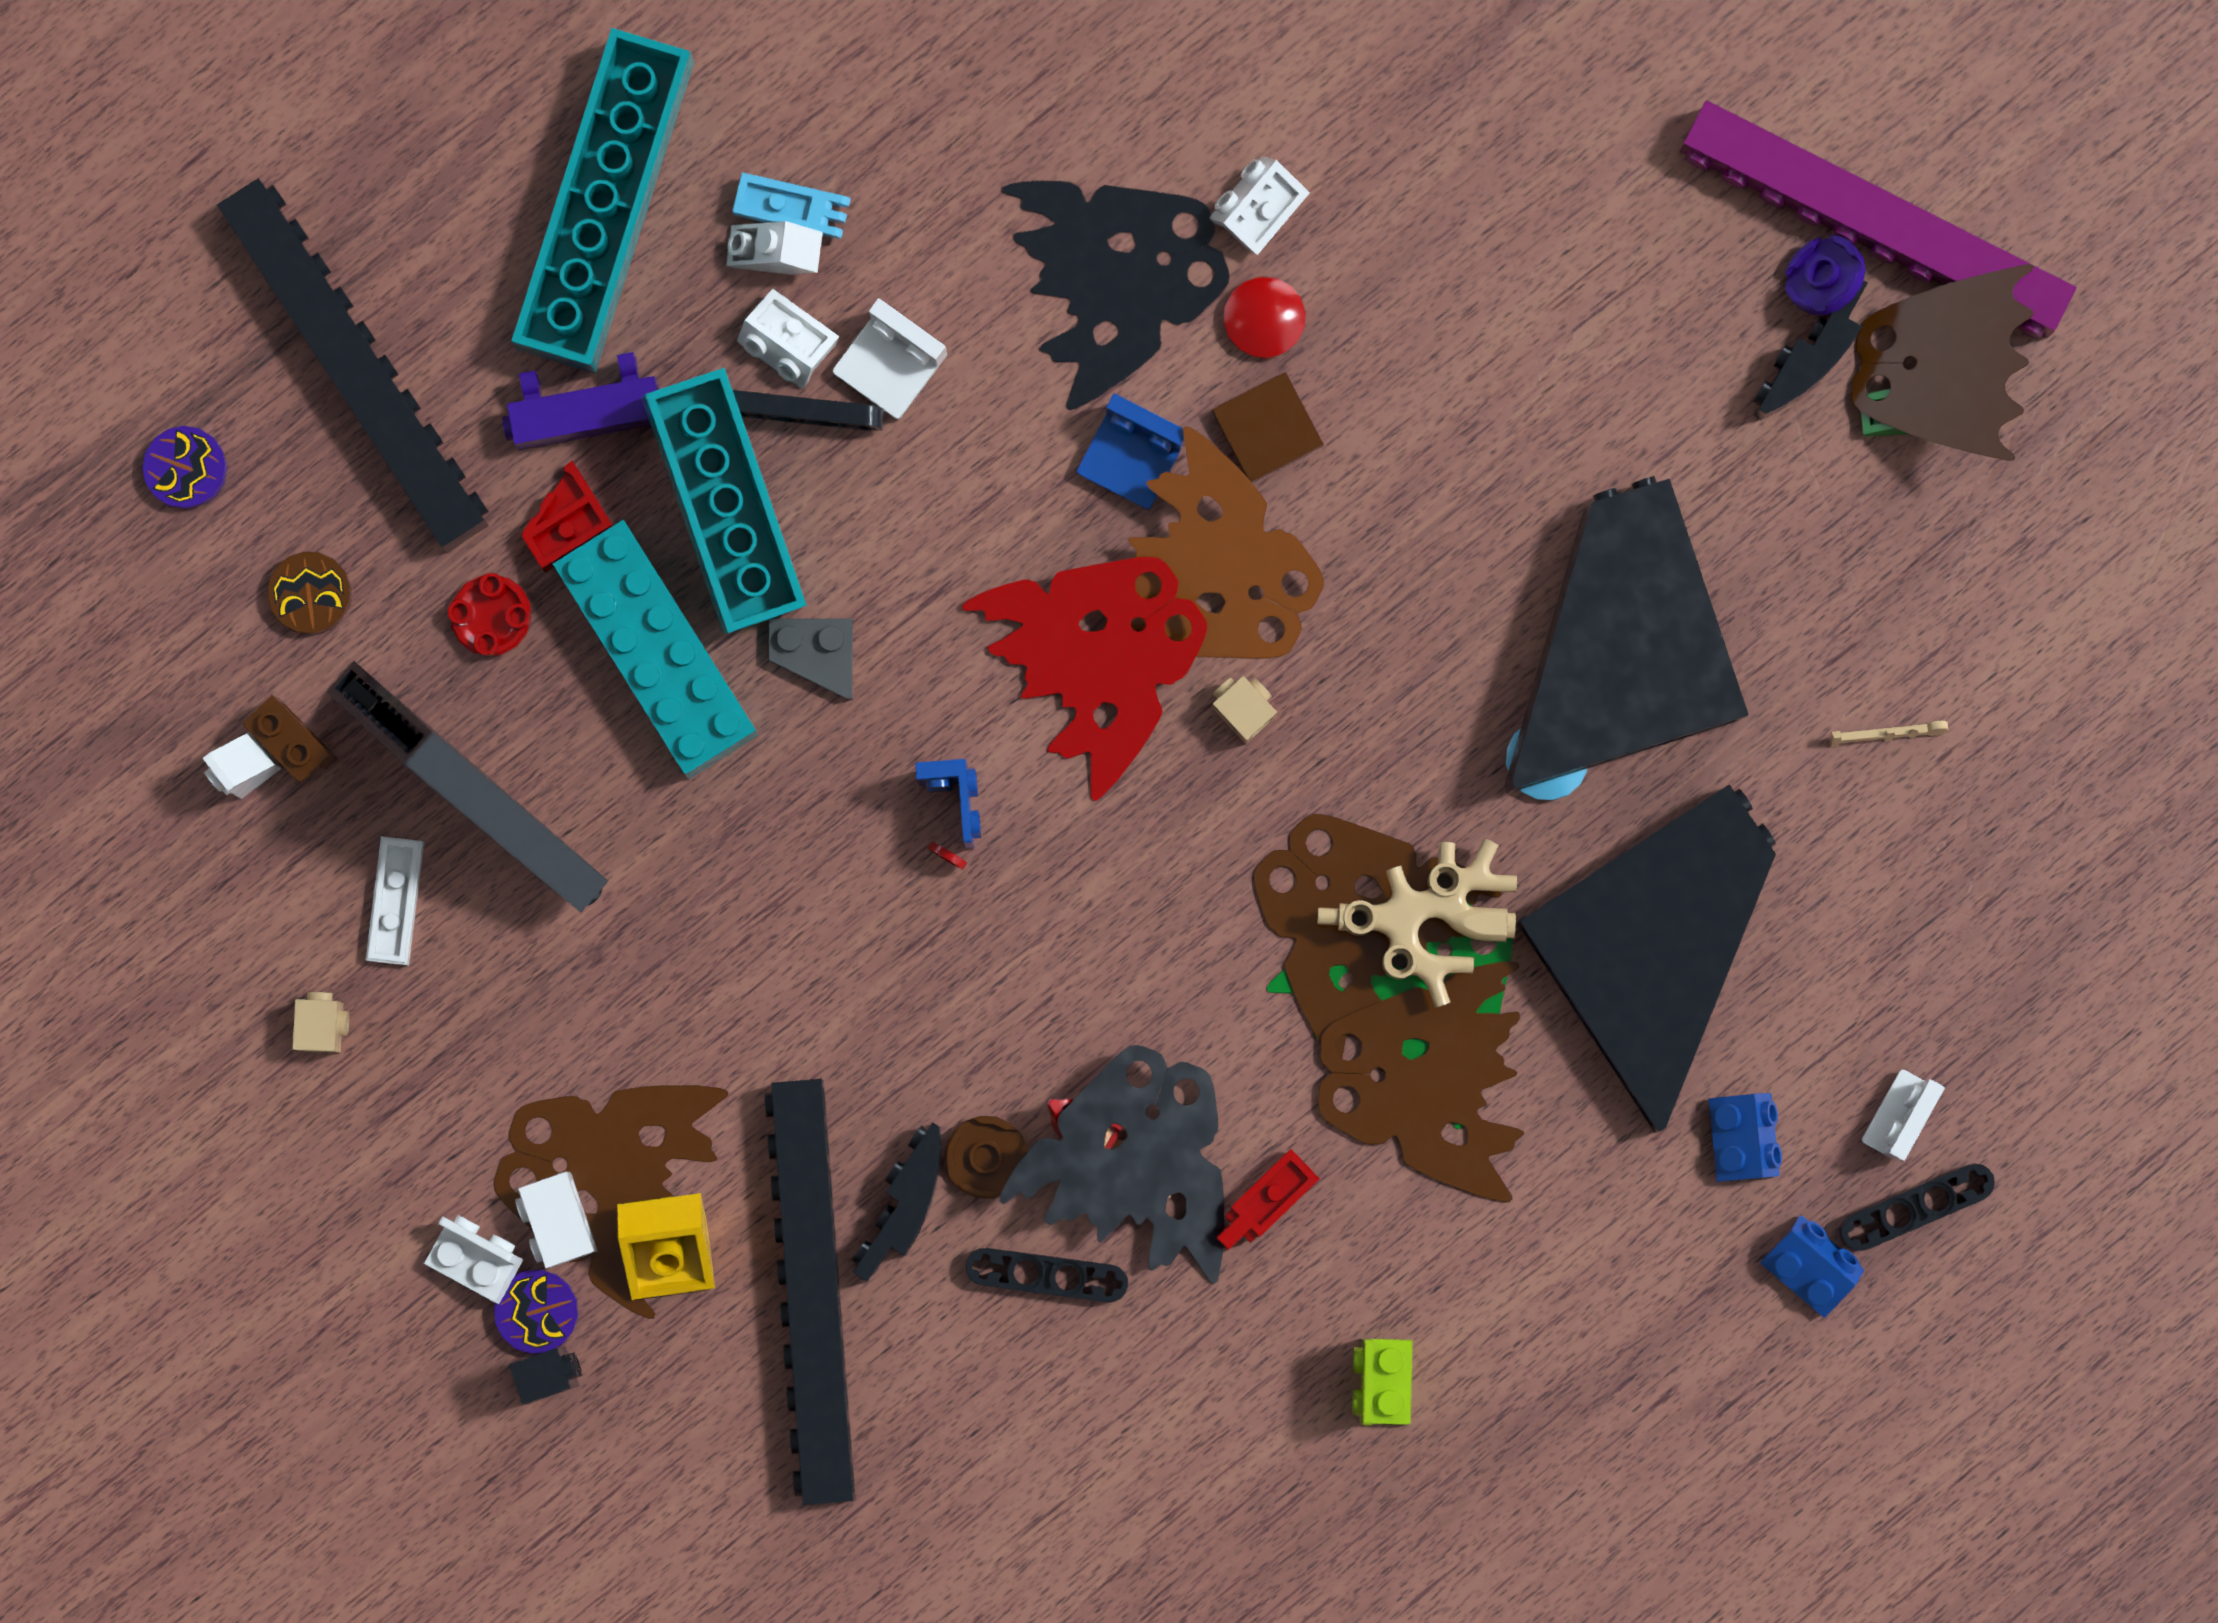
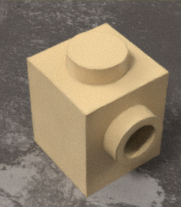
M1244 676L1237 682L1229 678L1213 693L1217 700L1213 703L1212 709L1245 744L1277 716V711L1267 701L1272 697L1271 694L1256 678L1251 682Z
M307 992V1000L295 999L293 1050L341 1053L342 1036L348 1035L350 1016L349 1011H343L342 1002L332 1001L333 993Z

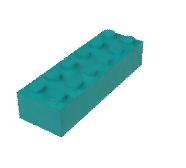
M725 367L643 395L641 398L723 634L807 606Z
M624 520L553 563L688 779H691L759 736Z

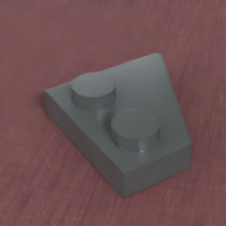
M769 619V661L838 694L846 700H853V619Z

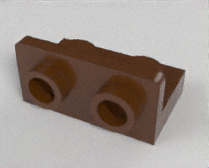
M271 695L244 721V727L299 782H304L319 766L327 769L338 759L291 709L274 695Z

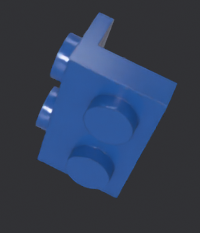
M1771 1093L1708 1098L1717 1182L1779 1176V1167L1782 1164V1151L1776 1142L1775 1125L1778 1121V1110L1776 1104L1772 1101Z
M1802 1215L1795 1220L1791 1229L1761 1261V1264L1823 1318L1857 1285L1864 1272L1863 1267L1859 1264L1858 1259L1853 1253L1838 1247L1827 1237V1233L1819 1224L1808 1221Z

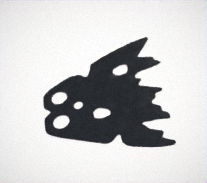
M1025 181L1002 187L1003 193L1022 199L1021 209L1042 213L1055 222L1054 225L1033 231L1014 233V239L1019 245L1028 248L1031 257L1042 260L1046 264L1040 273L1041 281L1032 287L1031 292L1069 298L1071 302L1068 313L1079 316V321L1075 327L1048 340L1040 347L1042 352L1051 354L1055 362H1079L1080 364L1067 403V409L1069 410L1077 409L1098 398L1145 364L1161 348L1160 332L1162 320H1168L1176 325L1195 320L1222 294L1229 283L1230 275L1223 253L1208 245L1215 233L1214 223L1210 220V210L1207 205L1197 199L1176 194L1104 185L1097 189L1091 200L1087 202L1080 187L1072 182ZM1188 212L1197 218L1199 228L1194 236L1181 238L1175 234L1172 224L1174 218L1180 213ZM1131 232L1136 241V246L1129 253L1113 250L1109 246L1108 239L1118 233ZM1162 251H1166L1172 256L1170 264L1165 266L1157 261V256ZM1205 261L1212 266L1214 278L1210 284L1198 287L1190 282L1188 270L1193 263ZM1106 320L1118 326L1119 333L1117 337L1105 345H1098L1093 334L1095 326Z
M1141 1045L1130 1046L1111 1060L1059 1115L1058 1127L1063 1140L1058 1141L1047 1137L1034 1143L1012 1172L1001 1192L999 1201L1005 1204L1018 1193H1022L1026 1199H1030L1044 1185L1060 1180L1053 1203L1044 1217V1222L1053 1224L1060 1219L1072 1221L1081 1214L1087 1213L1090 1223L1097 1226L1098 1241L1102 1242L1126 1216L1131 1215L1138 1225L1148 1218L1153 1224V1237L1148 1261L1149 1270L1152 1271L1160 1265H1171L1180 1250L1185 1246L1209 1281L1214 1284L1218 1281L1223 1255V1246L1216 1239L1224 1231L1223 1181L1221 1170L1200 1153L1202 1148L1214 1141V1136L1218 1131V1114L1212 1079L1206 1070L1187 1062H1179L1168 1068L1161 1053ZM1143 1061L1151 1068L1152 1077L1149 1084L1145 1087H1134L1127 1080L1126 1072L1129 1065L1133 1062ZM1181 1079H1191L1198 1085L1199 1096L1191 1105H1182L1174 1097V1087ZM1150 1105H1156L1160 1110L1158 1118L1154 1120L1146 1116V1109ZM1112 1123L1125 1126L1128 1136L1124 1142L1116 1149L1105 1148V1135ZM1175 1193H1182L1186 1198V1213L1182 1220L1172 1218L1166 1212L1167 1198Z

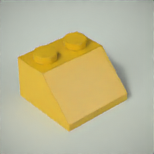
M701 1193L618 1204V1240L632 1300L715 1289L708 1225Z

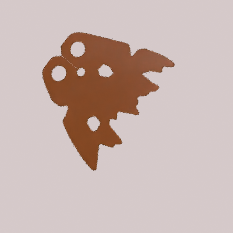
M1185 426L1183 428L1189 474L1186 476L1163 472L1158 479L1146 482L1150 490L1180 512L1181 519L1179 522L1168 523L1170 535L1167 538H1128L1130 545L1137 551L1135 558L1158 557L1164 560L1179 582L1176 598L1192 600L1205 617L1207 633L1196 657L1274 658L1286 655L1294 647L1301 633L1302 626L1297 613L1312 609L1323 590L1324 578L1321 570L1302 543L1292 533L1285 532L1282 529L1270 532L1264 531L1263 525L1267 502L1246 475L1211 441L1195 429ZM1203 496L1213 498L1221 506L1222 516L1219 519L1208 522L1198 514L1197 507ZM1293 570L1301 571L1308 579L1307 590L1304 594L1295 597L1286 594L1281 584L1284 575ZM1152 572L1141 574L1135 582L1137 593L1146 599L1156 597L1162 588L1160 578ZM1252 586L1262 588L1263 596L1259 600H1252L1249 597L1248 592ZM1203 593H1220L1225 600V605L1219 613L1208 612L1196 603L1198 597ZM1174 615L1167 620L1165 632L1174 641H1183L1191 633V623L1183 615ZM1274 616L1283 622L1285 631L1280 640L1267 642L1260 637L1258 627L1262 619ZM1136 617L1131 622L1132 629L1137 632L1143 631L1146 626L1145 620L1142 617Z

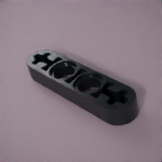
M733 390L741 416L745 418L863 431H882L885 409L878 406Z
M1975 1163L1962 1166L1849 1215L1840 1225V1239L1851 1250L1863 1251L1871 1249L1986 1199L1994 1190V1175L1989 1168L1981 1164ZM1970 1171L1975 1176L1983 1175L1985 1182L1980 1185L1981 1192L1976 1194L1975 1190L1971 1189L1958 1193L1963 1201L1957 1204L1955 1191L1947 1181L1954 1178V1186H1958L1969 1180L1968 1173ZM1932 1187H1940L1947 1194V1204L1940 1211H1932L1925 1204V1194ZM1895 1203L1904 1205L1909 1212L1908 1222L1900 1228L1891 1226L1886 1218L1888 1208ZM1877 1211L1879 1224L1886 1231V1235L1880 1237L1879 1229H1875L1865 1234L1866 1242L1861 1244L1859 1239H1850L1849 1232L1854 1230L1853 1222L1857 1220L1860 1225L1870 1224L1875 1221L1870 1214Z
M979 1248L973 1251L966 1262V1272L969 1278L974 1283L982 1286L1101 1302H1115L1121 1299L1126 1294L1128 1288V1278L1125 1272L1120 1267L1111 1264L992 1248ZM987 1254L990 1255L991 1263L1003 1265V1256L1012 1257L1008 1267L1009 1283L1000 1282L999 1279L1002 1273L990 1272L987 1279L979 1278V1271L973 1269L974 1261H981L982 1255ZM1022 1260L1033 1261L1039 1269L1038 1278L1032 1284H1021L1014 1276L1015 1266ZM1063 1266H1073L1080 1273L1079 1285L1072 1290L1061 1289L1056 1282V1273ZM1085 1268H1095L1092 1277L1105 1278L1107 1271L1115 1272V1279L1122 1281L1121 1289H1114L1112 1296L1104 1295L1103 1287L1091 1285L1092 1294L1082 1293L1087 1281Z

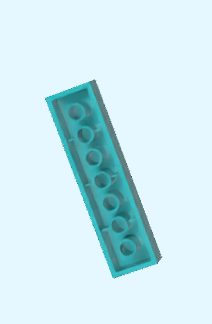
M611 28L511 340L517 350L596 374L695 63L691 51Z

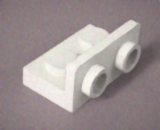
M1266 157L1255 159L1244 168L1241 173L1242 180L1233 190L1227 191L1218 199L1215 204L1216 210L1210 217L1212 222L1223 226L1254 255L1260 253L1310 193L1277 160Z
M772 289L745 319L737 341L750 355L762 359L777 370L783 379L795 383L800 388H804L815 368L835 347L839 336Z
M1900 1070L1863 1135L1862 1142L1896 1162L1905 1161L1945 1087L1931 1079L1922 1080L1906 1070Z
M457 1215L454 1222L442 1216L438 1224L444 1228L424 1264L491 1301L500 1304L523 1261L520 1257L512 1254L515 1245L494 1234L489 1241L476 1234L480 1226Z

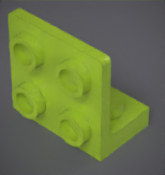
M1361 1338V1347L1353 1348V1372L1361 1373L1360 1389H1353L1352 1415L1360 1416V1423L1362 1425H1411L1413 1340Z

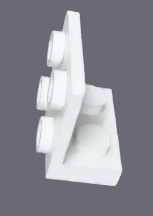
M878 298L869 310L871 319L837 363L833 372L834 375L878 407L884 408L885 412L895 419H900L946 358L947 350L945 345Z

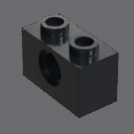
M566 1346L558 1347L509 1365L522 1405L578 1387L577 1378L583 1376L576 1353H568Z

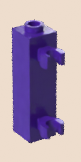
M634 352L617 355L622 382L542 397L539 376L536 374V371L519 373L524 401L507 404L509 415L502 416L506 440H514L518 450H525L651 426L641 397L647 393L659 390L658 382L655 376L639 378Z

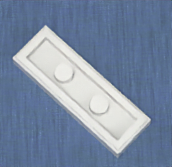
M381 836L366 961L409 966L424 848L423 841Z

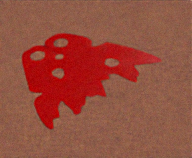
M1136 557L1059 571L1051 581L1049 593H1045L1037 582L1024 579L987 590L967 600L962 605L965 611L983 610L986 621L1010 619L1023 624L1022 627L1004 639L987 647L988 651L995 656H1004L1010 664L1027 666L1025 680L1028 684L1021 694L1022 699L1061 693L1063 696V707H1075V718L1050 743L1047 751L1060 753L1066 759L1086 752L1091 753V798L1095 801L1100 799L1120 779L1139 754L1159 722L1163 710L1157 697L1155 685H1172L1177 680L1182 679L1191 668L1206 637L1207 621L1192 600L1176 598L1179 586L1178 579L1168 564L1158 557ZM1145 572L1156 574L1162 583L1160 593L1152 599L1141 597L1135 589L1137 578ZM1095 610H1100L1107 618V623L1103 630L1086 632L1079 626V623L1086 614ZM1174 615H1183L1191 623V633L1183 641L1171 640L1165 632L1167 620ZM1142 617L1145 620L1146 626L1143 631L1137 632L1132 629L1131 622L1134 618ZM1103 702L1114 704L1118 710L1116 718L1109 727L1101 729L1094 720V711Z

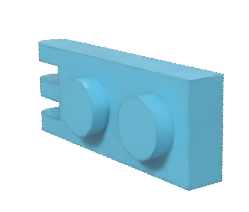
M742 172L732 213L734 216L765 223L787 221L823 232L822 236L841 239L843 230L828 226V222L845 223L847 214L831 209L832 205L848 208L851 198Z

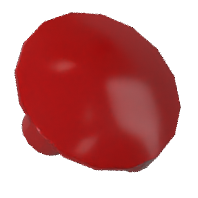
M1257 277L1243 282L1231 293L1225 305L1223 324L1228 337L1239 350L1253 357L1271 360L1278 355L1286 353L1298 342L1305 328L1306 312L1301 297L1291 285L1277 278Z
M496 573L478 576L464 584L448 608L451 629L459 643L472 653L487 657L503 655L516 648L527 635L532 620L530 601L524 590L510 578L499 576Z

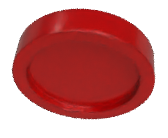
M933 841L928 847L931 852L961 870H964L967 862Z

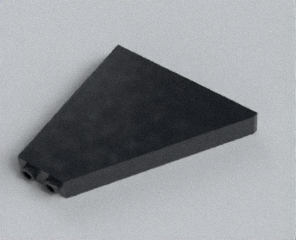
M1655 476L1644 478L1631 484L1633 490L1618 494L1617 488L1602 491L1593 495L1594 502L1583 510L1504 787L1507 794L1740 721L1749 715L1670 478L1660 482L1656 481Z
M353 661L327 691L329 695L406 766L580 913L600 897L603 887L608 882L605 877L359 664Z
M1730 784L1517 923L1654 1133H1659L1668 1124L1776 855L1772 849V846L1776 844L1773 836L1763 823L1759 826L1756 825L1748 813L1753 809L1748 798L1741 789L1734 791Z

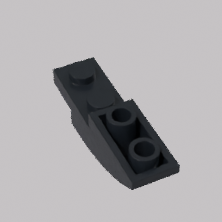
M1863 280L1862 286L1853 300L1840 310L1830 313L1827 320L1819 317L1807 338L1814 342L1813 345L1800 338L1792 348L1785 344L1773 365L1779 369L1776 378L1772 384L1765 380L1753 401L1759 405L1754 417L1763 420L1780 412L1814 388L1832 370L1863 327L1850 320L1849 316L1868 282Z
M933 1122L928 1129L921 1125L908 1147L914 1150L905 1164L898 1160L885 1179V1182L891 1185L886 1193L900 1203L896 1209L891 1205L887 1206L875 1225L881 1229L880 1233L873 1243L865 1240L852 1259L858 1265L853 1273L867 1282L870 1281L891 1248L904 1256L908 1254L926 1220L937 1186L942 1151L941 1127Z

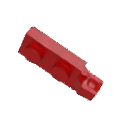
M1290 1149L1230 1207L1231 1210L1225 1217L1231 1224L1216 1238L1217 1241L1228 1251L1243 1236L1250 1243L1257 1237H1261L1320 1178Z

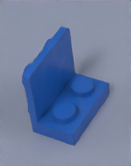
M1113 393L1106 407V416L1079 465L1077 473L1079 476L1146 510H1150L1158 495L1150 490L1146 482L1158 479L1163 472L1171 471L1185 444L1183 428Z
M966 759L915 763L916 780L919 786H926L929 793L952 791V784L959 783L963 841L966 849L974 848V839L982 838L979 810H971L970 797H978L975 768L968 769Z

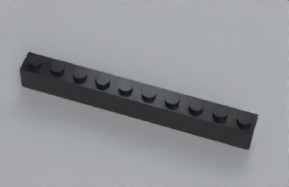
M257 178L217 204L218 208L441 547L447 553L489 526L483 518V515L489 512L476 491L468 495L460 481L466 478L465 474L453 457L446 461L437 448L444 444L431 423L423 426L415 413L421 410V407L407 388L403 392H400L393 381V378L399 375L385 354L378 358L370 345L376 341L375 337L363 320L356 324L348 313V310L354 307L341 286L333 290L325 278L332 272L318 252L311 256L303 243L309 237L296 218L289 222L281 211V208L287 204L274 184L266 188L262 181Z
M810 1079L772 1082V1092H765L766 1117H774L775 1134H768L769 1158L777 1159L778 1176H771L772 1200L780 1201L781 1218H774V1232L776 1243H783L784 1260H777L779 1285L787 1286L788 1302H780L782 1327H790L791 1344L783 1345L785 1370L793 1369L794 1386H787L788 1411H796L797 1428L790 1429L791 1453L799 1454L800 1471H793L794 1495L802 1496L803 1505L854 1501L856 1497L824 1080Z

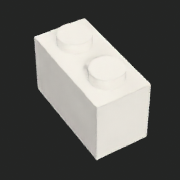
M564 1172L518 1188L521 1198L515 1200L522 1222L530 1221L535 1237L529 1239V1243L537 1263L544 1261L546 1268H552L598 1251L571 1172Z

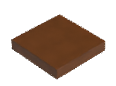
M1286 372L1212 409V413L1238 463L1252 483L1324 446Z

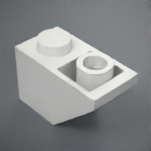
M787 221L732 225L728 241L726 266L788 275L817 273L823 232Z
M250 732L203 757V760L210 767L204 773L219 792L223 791L225 795L232 793L241 799L282 769L270 752Z

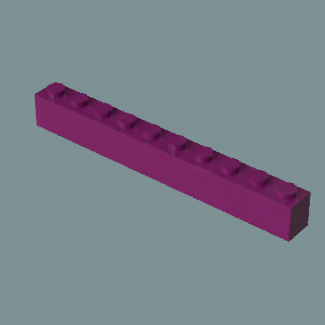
M1708 100L1705 101L1680 150V153L1686 155L1685 160L1694 167L1701 170H1707L1710 167L1722 173V179L1728 184L1740 189H1744L1745 186L1754 189L1760 193L1759 198L1764 202L1781 208L1783 204L1797 211V218L1812 226H1818L1821 223L1833 229V235H1839L1851 241L1853 245L1858 242L1870 248V254L1876 259L1892 264L1894 260L1908 267L1907 273L1923 282H1929L1931 279L1941 285L1993 271L2030 264ZM2034 266L2031 272L2015 284L2012 292L2016 301L2034 312L2030 319L2018 326V329L2034 338L2040 339L2041 336L2049 338L2055 332L2077 287Z

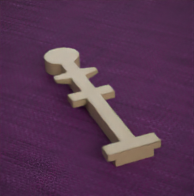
M1934 721L1923 725L1844 733L1834 731L1829 738L1830 748L1839 747L1840 743L1884 739L1885 742L1899 737L1914 739L1918 735L1938 736L1947 733L1949 729L1946 721Z

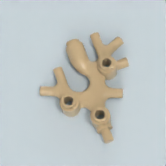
M1483 839L1475 858L1466 868H1460L1455 863V843L1439 842L1438 865L1433 868L1427 879L1429 889L1421 892L1412 889L1406 881L1402 867L1398 866L1385 871L1392 890V896L1387 902L1371 905L1369 902L1358 900L1351 904L1339 903V909L1318 908L1317 924L1338 925V931H1347L1355 936L1366 935L1371 930L1385 934L1390 941L1389 948L1382 959V967L1386 975L1396 980L1405 979L1410 975L1419 977L1427 986L1434 1007L1438 1008L1451 1003L1443 983L1445 975L1448 973L1473 974L1474 957L1430 954L1423 949L1419 942V927L1429 918H1439L1444 920L1458 933L1471 939L1506 942V938H1514L1516 928L1515 913H1508L1506 908L1472 907L1467 904L1466 895L1472 890L1516 892L1517 876L1496 875L1490 872V863L1499 845L1488 839ZM1445 874L1451 878L1452 884L1450 888L1444 889L1438 885L1437 878L1439 875ZM1355 912L1364 913L1367 918L1366 924L1356 926L1352 922V914ZM1396 955L1404 957L1406 960L1405 969H1395L1392 966V958Z

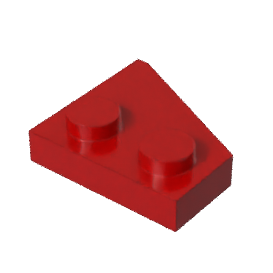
M573 460L567 463L563 469L565 472L564 476L554 491L548 492L541 503L540 512L530 520L521 534L544 572L554 568L553 563L613 526Z

